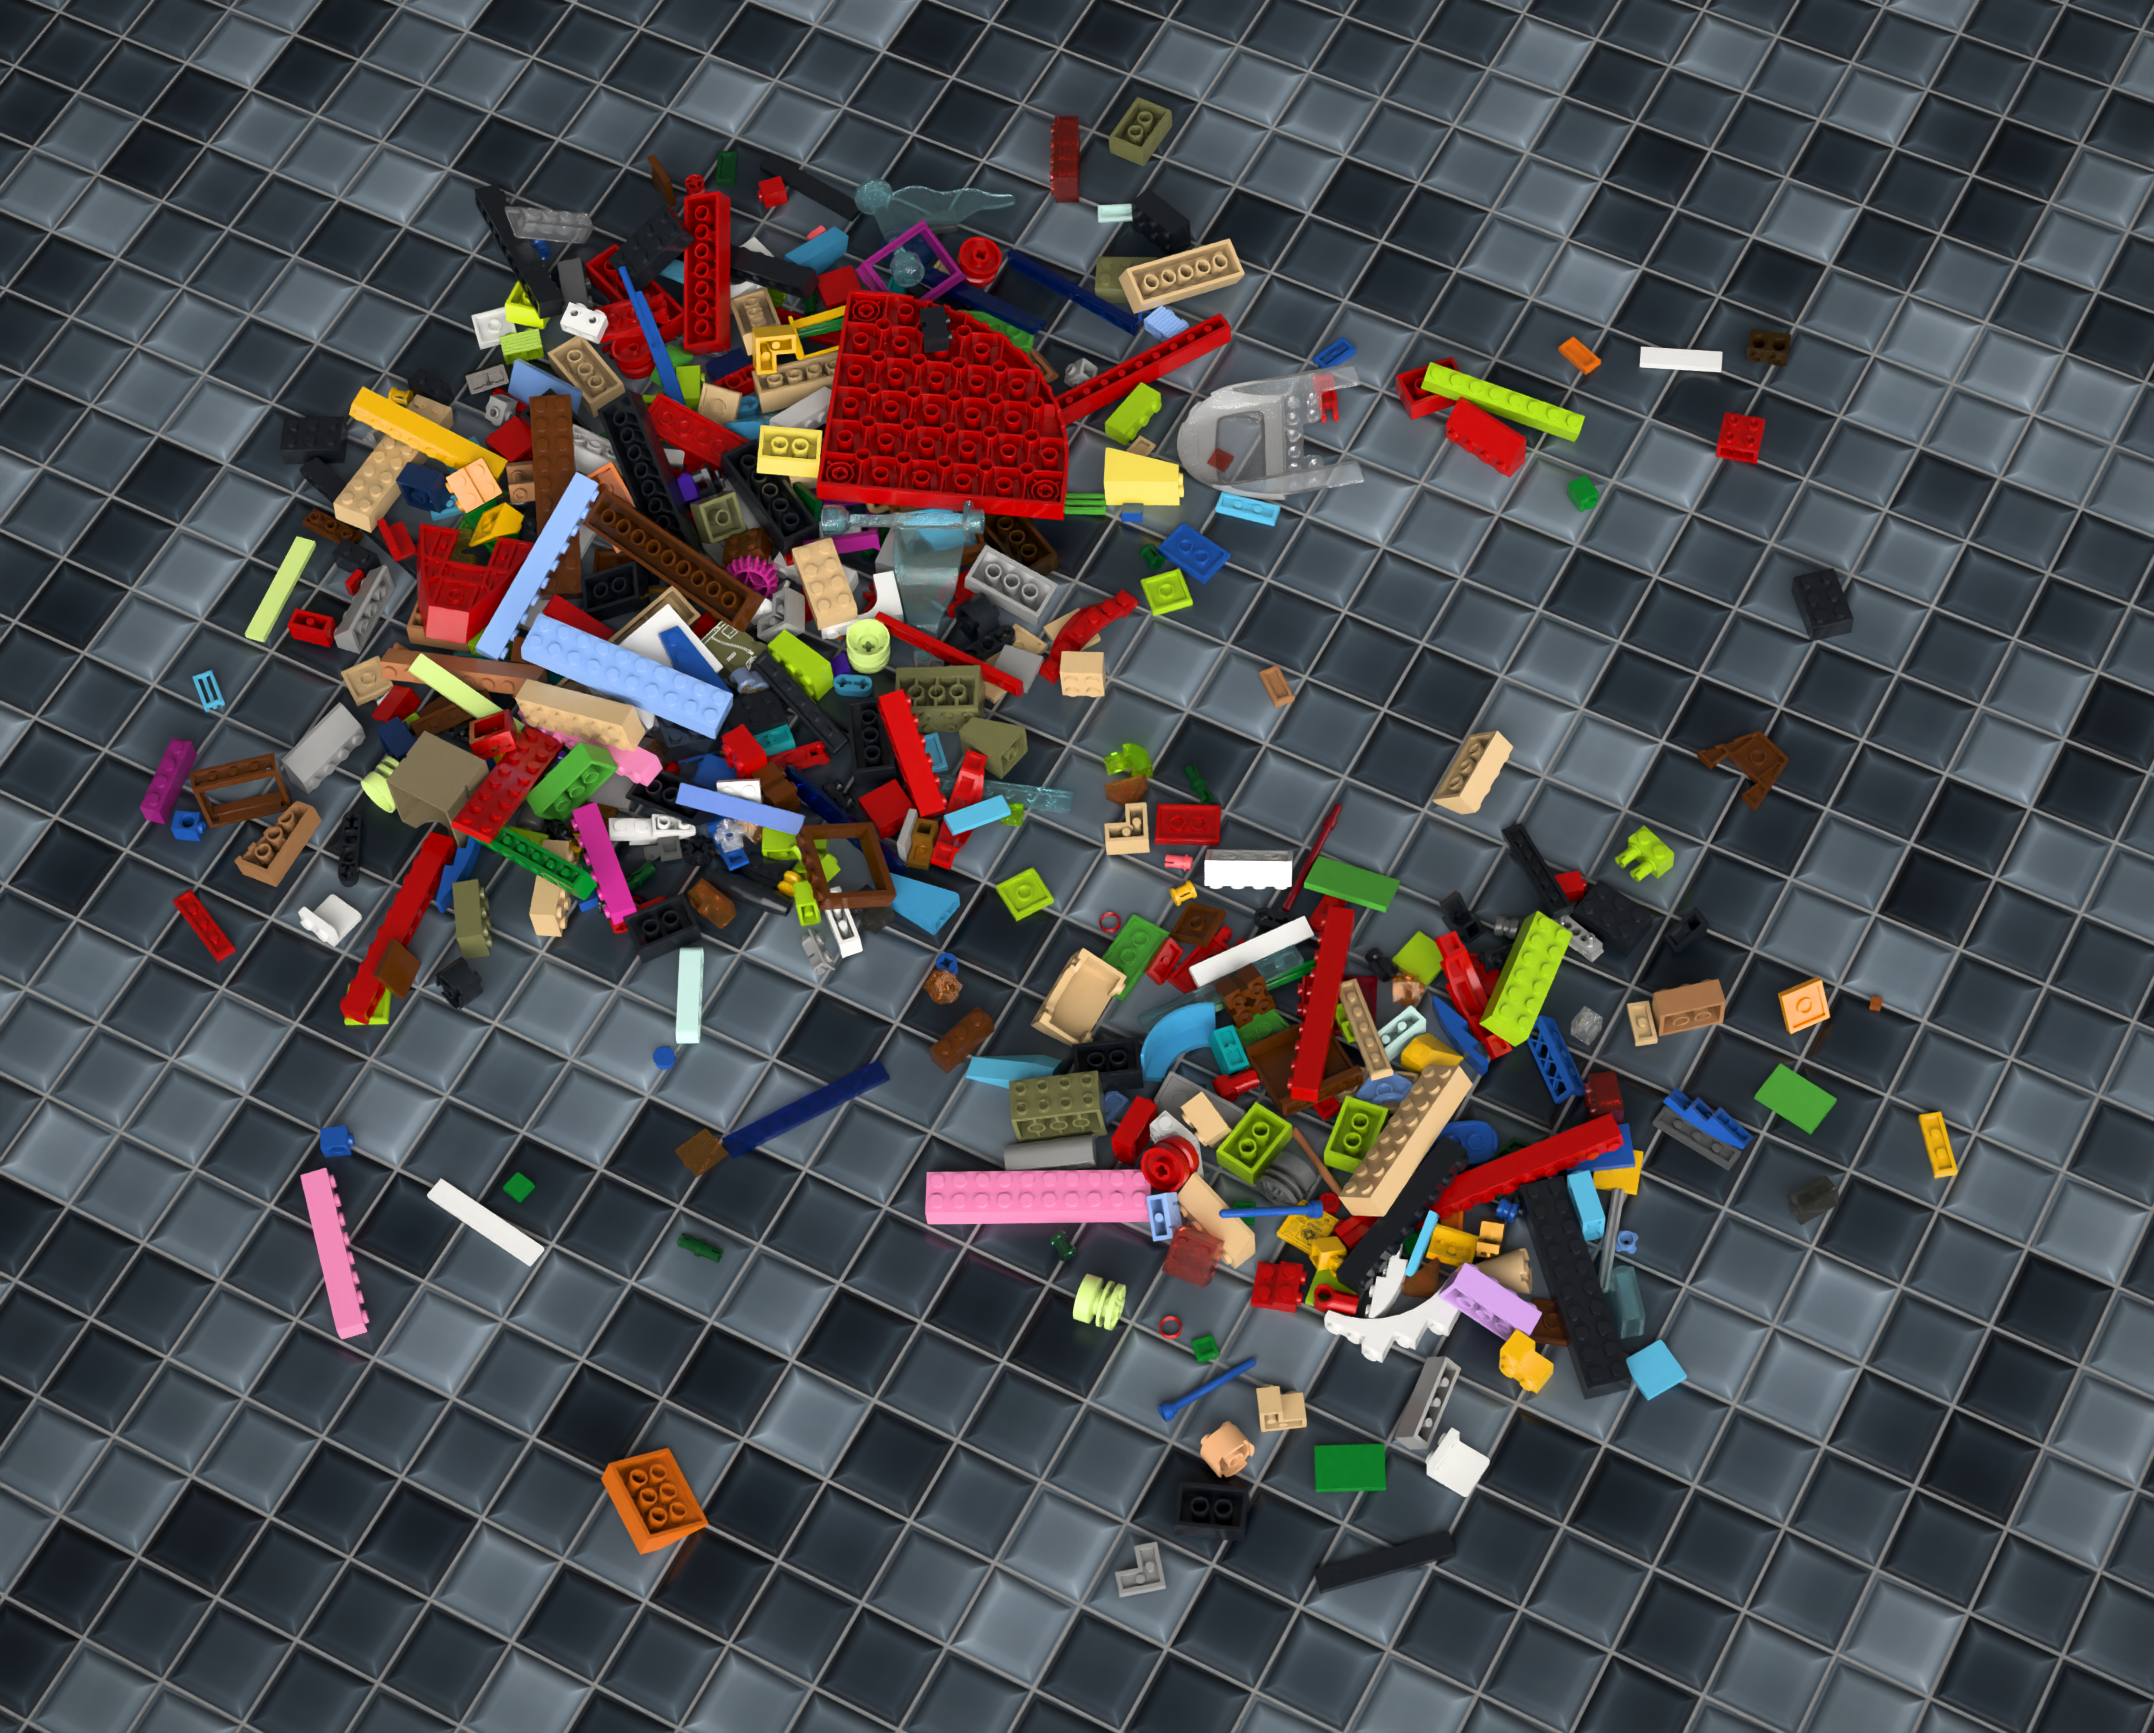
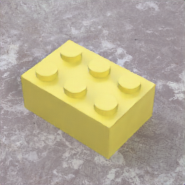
M761 425L757 473L817 478L820 465L822 430Z

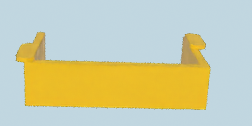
M846 305L793 321L792 316L788 317L789 324L792 325L796 334L795 355L798 360L838 351L839 345L805 355L797 330L844 316Z

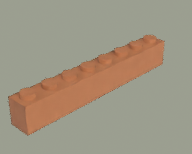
M389 648L380 660L382 679L426 684L408 671L420 653H422L474 690L483 691L487 689L488 692L517 695L527 679L548 684L546 668L536 665Z

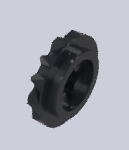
M703 834L699 837L693 835V838L686 839L684 846H682V857L686 863L692 866H703L709 863L714 858L716 852L715 844L711 838H706ZM694 847H701L703 853L699 851L695 852Z

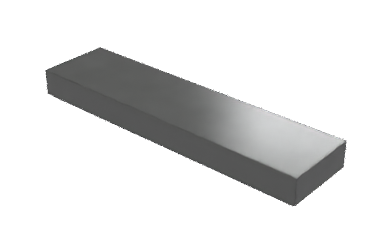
M1666 1105L1653 1120V1126L1728 1171L1741 1155V1150L1701 1131Z

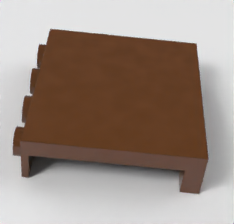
M1300 1023L1293 1024L1288 1029L1279 1033L1275 1032L1263 1040L1254 1041L1246 1047V1057L1250 1066L1255 1070L1258 1079L1283 1118L1317 1104L1316 1102L1291 1099V1090L1287 1089L1289 1076L1294 1074V1071H1291L1292 1060L1297 1058L1298 1053H1295L1297 1039L1301 1040L1302 1036L1299 1034ZM1333 1032L1318 1103L1362 1084L1361 1068L1359 1065H1353Z

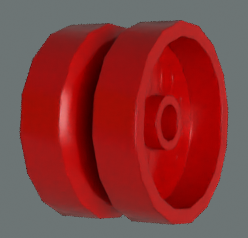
M972 237L963 242L955 261L962 273L968 276L963 284L979 289L993 283L1001 265L1002 254L999 247L985 237Z
M643 332L613 341L611 352L623 376L636 380L643 379L652 374L656 365Z
M1174 1134L1163 1136L1143 1154L1141 1160V1170L1148 1183L1157 1190L1168 1193L1177 1191L1188 1181L1194 1172H1197L1199 1167V1156L1195 1147L1187 1139Z

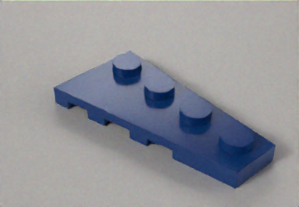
M679 626L658 634L674 670L732 693Z

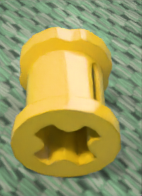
M391 387L388 395L389 400L405 405V407L414 398L412 390L403 391L398 390L397 387Z
M1187 880L1186 884L1180 887L1169 889L1176 906H1180L1181 902L1187 899L1197 898V893L1190 880Z

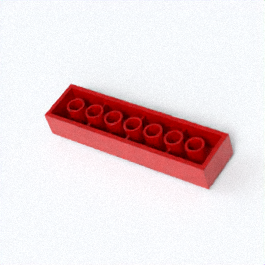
M720 191L684 197V224L695 237V240L684 250V349L693 355L730 350V198Z

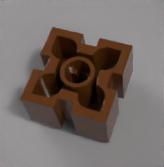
M772 761L751 774L752 779L760 778L761 794L764 798L762 804L796 813L801 812L799 807L801 801L797 795L798 789L793 781L789 782L785 779L787 775L781 766L777 767Z
M1252 963L1236 971L1238 976L1232 979L1227 976L1214 984L1219 998L1223 1001L1222 1005L1228 1017L1238 1029L1252 1022L1253 1015L1259 1013L1262 1016L1276 1007L1271 994L1266 990L1267 985L1263 976Z

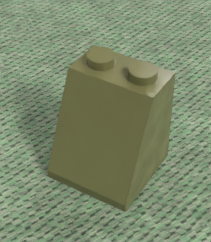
M972 717L968 722H964L959 729L962 753L965 755L967 749L988 756L984 768L1000 779L1028 751L1026 731L1022 726Z

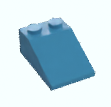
M779 413L751 414L726 422L724 427L749 441L757 439L759 442L761 425L769 426L770 418Z

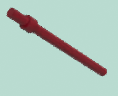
M1335 804L1330 815L1326 816L1322 824L1323 828L1281 908L1284 912L1288 913L1330 831H1333L1337 825V818L1342 810L1341 805Z

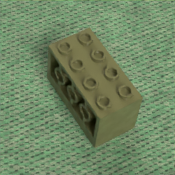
M980 665L896 668L895 691L903 689L904 694H909L912 703L911 714L915 713L919 722L918 732L953 733L959 731L961 725L964 722H968L972 717L984 719L986 687Z
M1097 1070L1009 1081L1011 1121L1018 1143L1094 1133L1095 1137L1107 1135L1105 1095Z

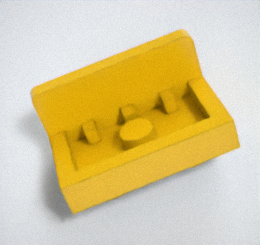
M1436 1224L1426 1258L1455 1267H1460L1465 1262L1472 1264L1479 1237L1448 1226Z

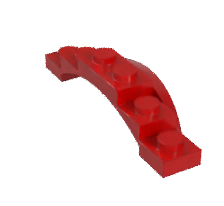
M1122 589L1111 600L1107 598L1104 602L1089 605L1078 611L1065 623L1052 645L1049 658L1042 663L1038 674L1054 684L1060 678L1062 651L1080 652L1105 626L1121 616L1125 618L1138 606V600Z
M967 749L944 815L981 802L985 775L984 766L988 756ZM943 817L929 863L950 870L955 854L966 845L973 829L952 836Z
M1456 930L1436 938L1435 943L1444 959L1440 962V965L1449 981L1445 986L1458 1014L1468 1022L1476 1040L1483 1042L1491 1060L1511 1052L1512 1048L1507 1041L1479 1024L1489 1000L1474 970L1467 949L1461 943Z

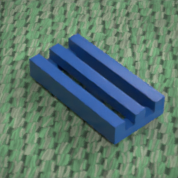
M1341 337L1313 357V363L1315 365L1318 364V368L1323 369V372H1330L1354 355L1356 348L1344 337ZM1331 354V356H1329L1327 359H1325L1324 361H1321V360H1323L1325 357H1327L1328 355Z

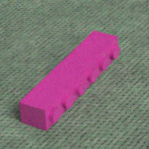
M594 802L572 810L574 819H571L574 831L579 830L581 836H578L577 839L581 849L585 848L587 853L583 854L587 866L592 865L593 871H590V874L600 886L596 890L600 901L605 900L606 906H603L606 918H611L613 924L616 925L624 922L623 917L635 913L637 910L597 803Z

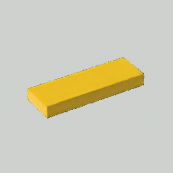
M1941 1111L1920 1114L1918 1120L1934 1178L1957 1175L1958 1170Z

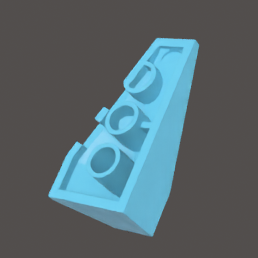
M1046 1055L972 1057L965 1076L966 1078L1009 1089V1081L1059 1075L1063 1060Z

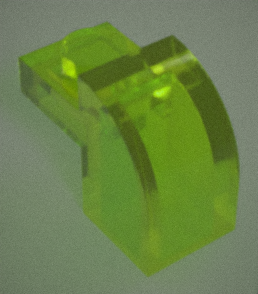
M1131 743L1122 744L1123 752L1112 753L1104 757L1105 769L1108 775L1128 769L1133 783L1153 777V768L1148 753L1139 745Z

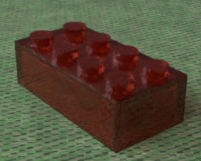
M1055 116L1054 124H1051V136L1054 137L1050 140L1052 155H1050V167H1053L1050 170V182H1054L1051 183V195H1055L1056 203L1079 202L1080 132L1078 116Z

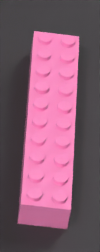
M1141 1169L927 1172L925 1214L928 1224L1150 1222L1146 1196H1152V1186L1145 1179Z

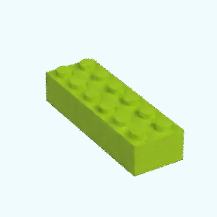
M1538 910L1525 918L1479 1024L1514 1047L1529 1038L1573 933Z

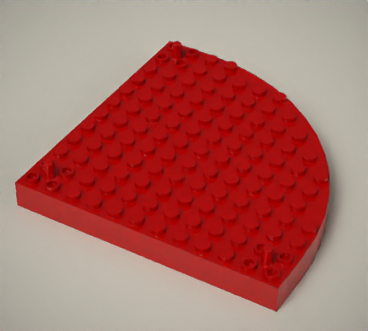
M848 289L817 477V499L1064 520L1069 474V448L1065 422L1062 417L1061 407L1052 393L1051 386L1046 383L1040 369L1031 363L1027 354L1021 348H1016L1007 336L991 329L986 322L981 323L975 320L974 316L962 310L961 312L955 311L946 304L943 305L945 314H949L950 326H947V330L952 332V342H949V351L925 353L924 337L920 322V308L939 307L942 305L935 304L933 300L929 299L924 301L915 299L911 295Z

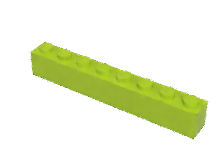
M1432 362L1428 366L1421 385V389L1456 401L1463 397L1484 411L1575 442L1579 436L1585 418L1583 415Z

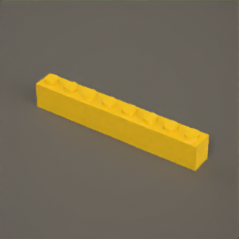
M363 386L351 405L349 415L353 416L356 420L362 421L374 429L390 435L393 439L408 444L411 448L417 449L429 457L445 463L448 467L460 470L483 457L497 482H499L505 472L506 463H508L507 459Z

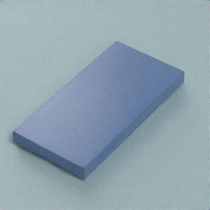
M520 358L515 359L508 388L509 394L530 405L529 397L541 396L551 388L557 395L570 394L572 410L578 415L582 390Z

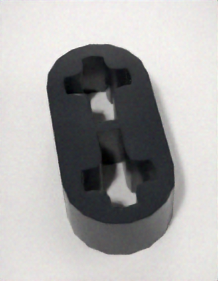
M1266 907L1259 908L1254 915L1255 925L1268 932L1280 927L1284 923L1294 921L1291 916ZM1268 916V919L1261 921V918Z

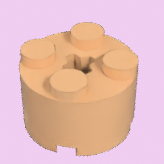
M1230 1421L1223 1423L1213 1434L1205 1435L1200 1442L1203 1445L1200 1451L1201 1457L1218 1477H1221V1475L1230 1477L1236 1474L1247 1464L1245 1459L1248 1455L1252 1457L1254 1454L1252 1443Z

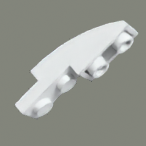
M652 814L651 818H608V835L610 840L629 841V845L658 844V839L679 836L680 840L693 836L696 833L695 826L666 814Z
M1403 1243L1399 1252L1395 1256L1392 1255L1389 1259V1264L1384 1269L1382 1277L1377 1276L1376 1283L1371 1285L1369 1297H1372V1303L1366 1306L1365 1318H1384L1396 1302L1406 1279L1404 1273L1408 1266V1260L1401 1259Z

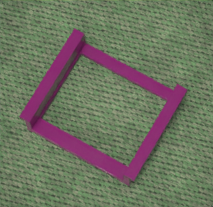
M922 220L863 261L855 270L870 291L890 292L872 266L920 233L952 276L919 298V300L929 299L934 301L957 284H962L968 276L962 273L927 226L925 220Z
M817 488L809 489L817 496ZM821 499V511L864 503ZM867 506L868 531L831 536L837 554L872 548L880 551L877 514L869 512ZM830 537L803 541V545L810 544Z

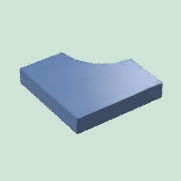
M1393 1072L1392 1076L1373 1081L1369 1076L1354 1098L1378 1106L1386 1102L1401 1103L1415 1083Z

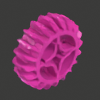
M750 554L746 559L741 555L739 560L733 559L732 563H728L726 567L728 572L761 593L768 600L772 599V594L776 593L778 589L779 579L777 572L773 569L772 563L766 564V558L761 561L758 555L755 559L751 558Z

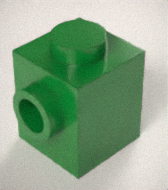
M1586 475L1568 483L1567 496L1580 513L1590 510L1598 504L1599 492Z

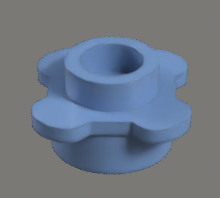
M1627 1230L1618 1231L1615 1250L1617 1252L1628 1251L1630 1254L1635 1253L1637 1249L1635 1243L1638 1240V1235Z

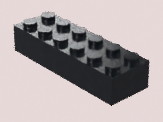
M754 439L721 454L720 469L723 473H727L728 481L759 524L764 527L767 535L784 557L792 553L793 548L803 546V541L818 539L819 524L783 475L757 473L759 442L757 439Z
M769 689L733 697V705L715 740L657 715L654 717L653 732L667 763L721 751V746L723 745L721 736L744 724L752 736L788 724V719L776 691Z

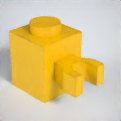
M1337 1236L1312 1239L1310 1260L1318 1271L1330 1270L1331 1275L1337 1277L1335 1271L1347 1257L1346 1246L1342 1244Z

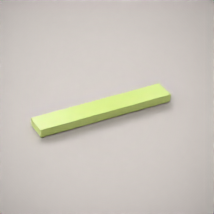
M298 536L295 538L245 632L246 638L265 643L316 547L315 541Z
M420 653L408 670L411 674L477 719L503 711L500 707L422 653ZM513 717L517 730L522 731L525 725Z

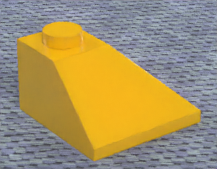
M506 502L483 512L469 542V546L474 547L498 540V537L505 538L518 533L522 527L521 522L524 515Z
M1430 1033L1415 1037L1401 1053V1066L1410 1072L1419 1073L1420 1076L1423 1069L1427 1066H1458L1463 1060V1056Z

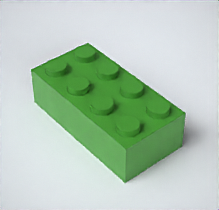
M580 741L566 757L560 760L559 764L552 771L546 774L545 778L538 785L533 787L526 799L536 816L549 820L556 818L565 822L573 814L572 810L579 808L619 767L608 749Z

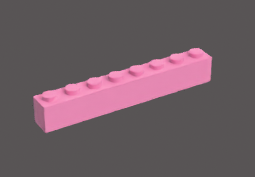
M519 710L517 712L525 728L529 726L554 737L560 744L564 742L565 746L571 751L580 741L608 749L619 767L615 772L620 776L625 775L636 784L641 783L648 786L663 769L657 755L638 746L634 752L620 750L614 746H604L599 742L591 740L585 741L580 737L567 736L561 732H551L546 728L532 727L526 722L522 711Z
M327 1168L300 1175L336 1330L341 1340L368 1332L366 1323H369L366 1309L362 1310L361 1306L362 1303H365L362 1291H358L356 1285L360 1283L357 1271H353L352 1265L355 1264V1259L352 1251L349 1252L347 1245H351L348 1232L343 1230L346 1221L343 1213H339L338 1207L342 1206L339 1194L334 1193V1188L337 1187L333 1174H329Z

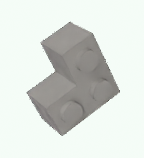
M789 587L772 594V612L757 619V637L767 643L774 640L784 629L794 636L805 632L804 595Z

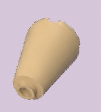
M1520 1248L1474 1264L1481 1273L1495 1278L1499 1285L1505 1289L1522 1294H1530V1291H1532V1270L1527 1262L1530 1258L1526 1248Z

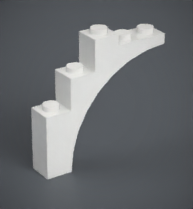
M1442 1286L1429 1300L1400 1315L1386 1318L1361 1319L1344 1316L1328 1310L1324 1317V1322L1329 1332L1336 1335L1341 1334L1354 1344L1361 1343L1362 1354L1367 1359L1383 1363L1394 1340L1404 1348L1410 1347L1415 1350L1427 1327L1437 1335L1449 1336L1461 1311L1438 1296L1443 1288Z

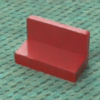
M384 518L376 521L394 562L416 554L417 550L402 521L389 527Z
M394 685L373 712L372 717L387 723L398 716L402 722L414 713L421 700L411 688Z

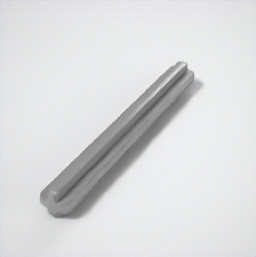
M1618 1188L1612 1190L1598 1274L1603 1293L1609 1291L1624 1199V1190Z

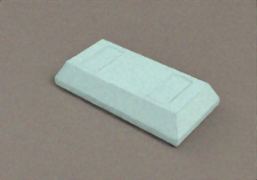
M1131 203L1098 205V222L1133 221Z

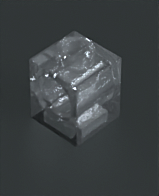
M1584 1006L1571 1021V1034L1589 1046L1602 1030L1603 1017Z

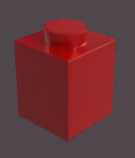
M781 176L758 182L760 190L756 191L759 202L763 201L766 209L788 203L786 189Z
M1580 871L1554 875L1570 902L1583 900L1584 891H1587V884L1585 878L1581 879Z

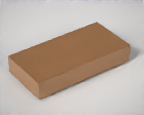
M1278 665L1259 671V677L1275 708L1295 701L1294 695Z

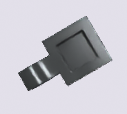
M679 836L658 839V845L644 847L646 862L654 861L658 857H661V862L682 858Z

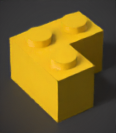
M792 325L752 328V358L756 374L777 373L776 355L796 353V334Z
M1516 1329L1500 1349L1499 1368L1505 1376L1513 1377L1519 1381L1524 1389L1532 1390L1537 1394L1553 1374L1554 1364L1535 1352L1536 1342Z

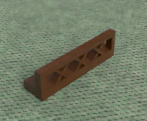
M487 689L479 692V694L493 703ZM453 703L410 722L411 734H415L419 738L424 731H427L437 736L471 721L475 717Z

